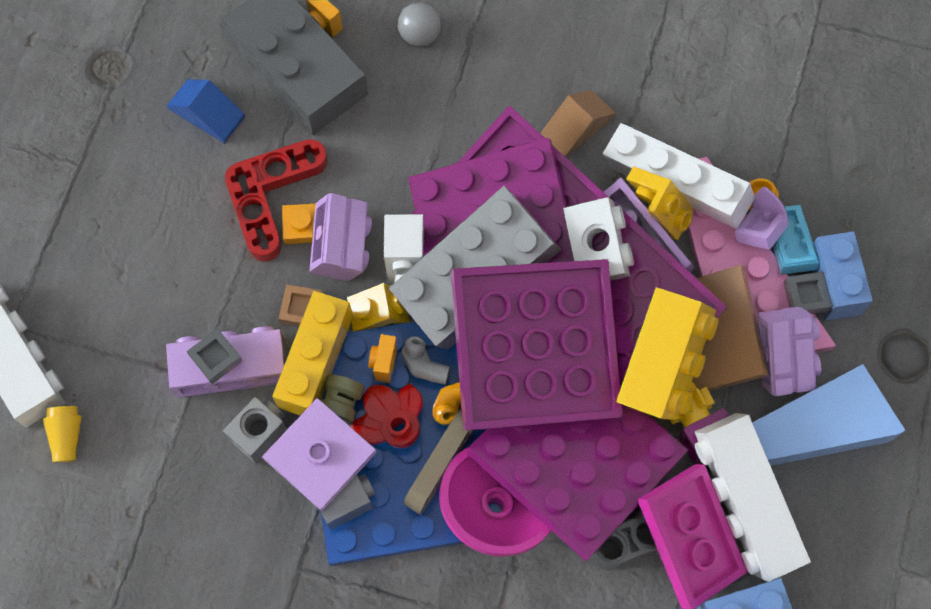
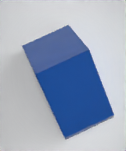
M187 79L167 105L170 111L224 144L245 118V114L210 80Z

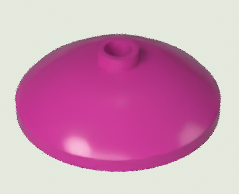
M468 448L461 451L448 465L443 475L439 492L443 517L454 535L468 547L480 553L498 557L519 555L539 545L551 530L467 454ZM495 503L501 508V511L493 512L488 505Z

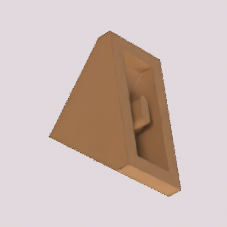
M592 90L567 96L540 134L545 138L551 139L552 145L567 158L616 116V113Z

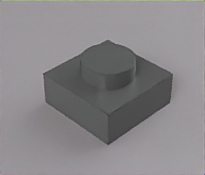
M824 272L789 276L783 282L790 308L802 307L810 314L829 312L833 307Z
M218 328L186 351L211 384H214L243 361Z

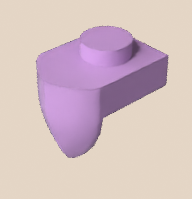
M762 187L755 194L752 210L741 222L738 229L734 231L737 243L770 250L789 225L783 203L772 191Z

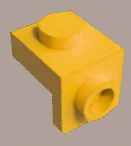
M382 283L347 297L353 313L351 321L353 332L383 327L391 323L402 324L410 322L407 310L389 290L390 285Z

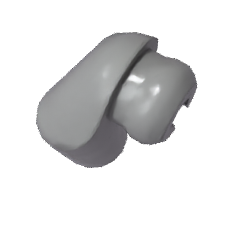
M419 337L408 338L405 346L402 348V357L410 373L416 378L446 385L450 366L431 362L425 349L426 344L424 340Z

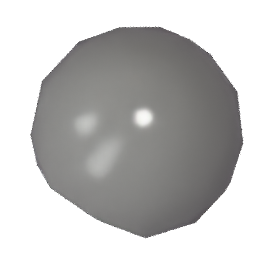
M423 2L412 3L402 10L398 18L397 28L403 40L408 44L416 47L427 46L435 41L439 35L441 19L436 9L429 4Z

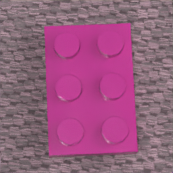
M705 464L691 466L637 499L681 609H695L747 573Z

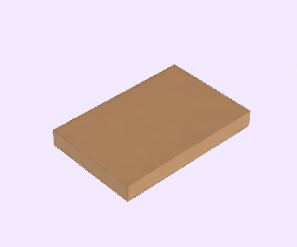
M738 265L697 278L728 309L718 318V326L712 340L706 339L701 353L705 355L704 367L698 378L693 377L692 382H694L699 390L707 387L710 392L769 376L745 267Z

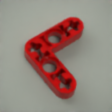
M303 140L237 162L226 171L225 182L249 252L258 261H271L278 256L281 250V241L264 192L316 176L323 172L328 162L324 146L317 140ZM312 152L316 162L309 164V161L306 159V153ZM291 157H294L298 169L293 170ZM279 161L286 164V171L280 176L274 177L267 173L268 166L273 162ZM242 174L247 178L250 193L246 195L243 194L238 183L237 176ZM250 204H259L263 207V212L260 217L251 220L243 216L244 209ZM263 228L266 239L270 241L268 242V249L262 250L260 247L256 229Z

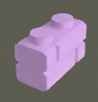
M333 193L325 195L316 202L310 272L312 274L350 281L363 273L369 261V252L364 250L365 237L368 236L372 225L371 217L367 216V202L353 198L347 199L345 196Z
M802 307L759 312L758 329L769 376L761 378L762 386L774 396L815 390L816 376H820L822 371L821 361L818 354L815 353L814 340H818L820 336L817 319Z

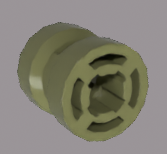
M328 375L324 386L327 392L325 398L320 401L347 425H352L356 415L354 406L356 401L361 399L364 386L347 377Z

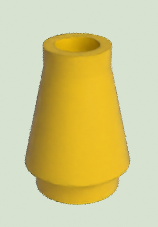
M58 406L46 408V417L42 419L52 453V462L76 461V449L82 416L78 415V407Z

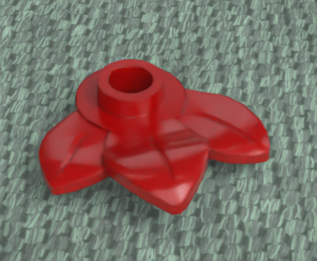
M412 384L404 386L397 394L391 388L384 385L369 386L363 397L364 409L367 413L354 420L350 427L370 445L387 442L393 447L406 448L414 444L420 434V423L417 418L423 407L420 392ZM406 423L403 430L394 431L398 425Z

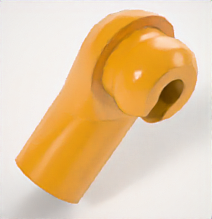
M460 382L445 386L439 391L432 408L433 417L438 423L450 425L457 414L461 404Z

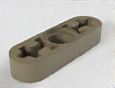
M462 408L451 421L405 497L403 505L420 515L428 507L439 489L448 465L462 451L474 431H463Z

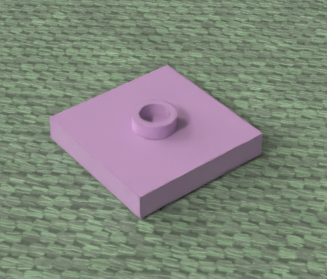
M317 398L269 448L262 458L323 512L377 452L375 448Z

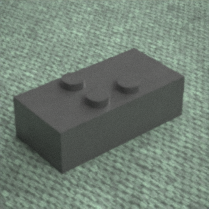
M246 0L221 18L228 41L312 135L316 134L368 95L365 74L297 0Z

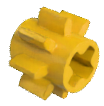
M691 382L688 391L693 394L690 407L685 415L680 414L678 420H670L672 425L681 421L685 428L710 415L708 409H711L715 402L707 387L699 390L694 382Z

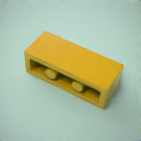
M313 290L272 396L279 409L301 416L317 398L322 400L326 390L324 386L327 377L333 372L353 319L350 302Z

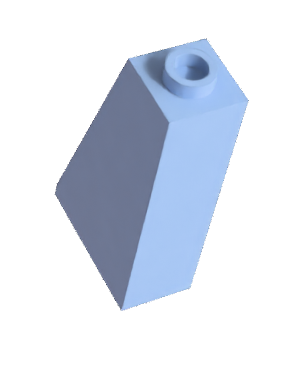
M863 364L752 422L770 466L888 443L906 431Z

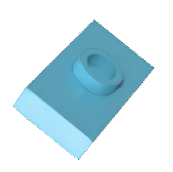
M785 206L789 225L772 246L781 275L818 270L820 261L801 206Z

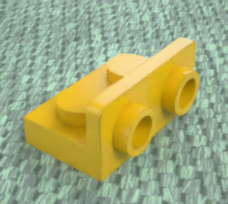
M633 166L626 180L636 190L635 195L648 204L647 210L649 214L660 224L669 237L678 240L682 232L691 224L693 207L670 179Z

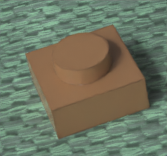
M286 284L278 318L280 324L299 327L313 290L323 293V290Z

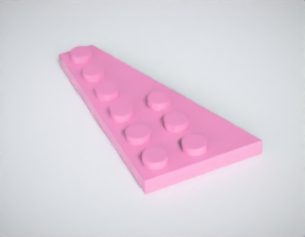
M708 157L699 158L700 160L712 165ZM694 209L691 224L686 230L699 277L738 265L745 267L757 324L759 312L780 311L781 309L790 308L783 283L789 276L788 274L781 275L773 252L737 243L734 233L735 228ZM812 314L817 319L820 328L819 339L814 340L815 353L833 350L836 347L835 343L816 315Z

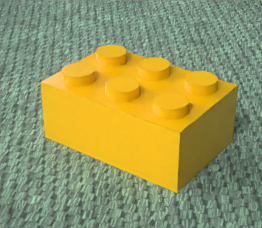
M656 287L616 402L661 419L678 420L680 414L685 415L692 401L693 394L688 392L693 377L698 378L704 367L705 355L701 353L706 339L712 340L718 326V318L714 317L716 309L700 301Z

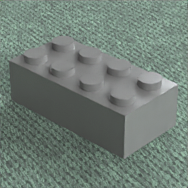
M503 186L391 285L389 290L436 347L448 350L456 343L450 270L454 268L548 263L561 251V248L518 198Z

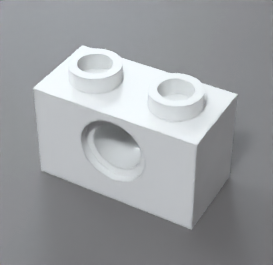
M607 197L563 208L574 261L608 259L610 281L629 277L628 266L634 265V260L629 243L623 244L620 229L626 228L621 206H615L614 202ZM600 232H607L610 238L609 245L602 251H594L592 247L594 236Z
M423 214L384 216V262L388 283H395L425 256L423 248Z

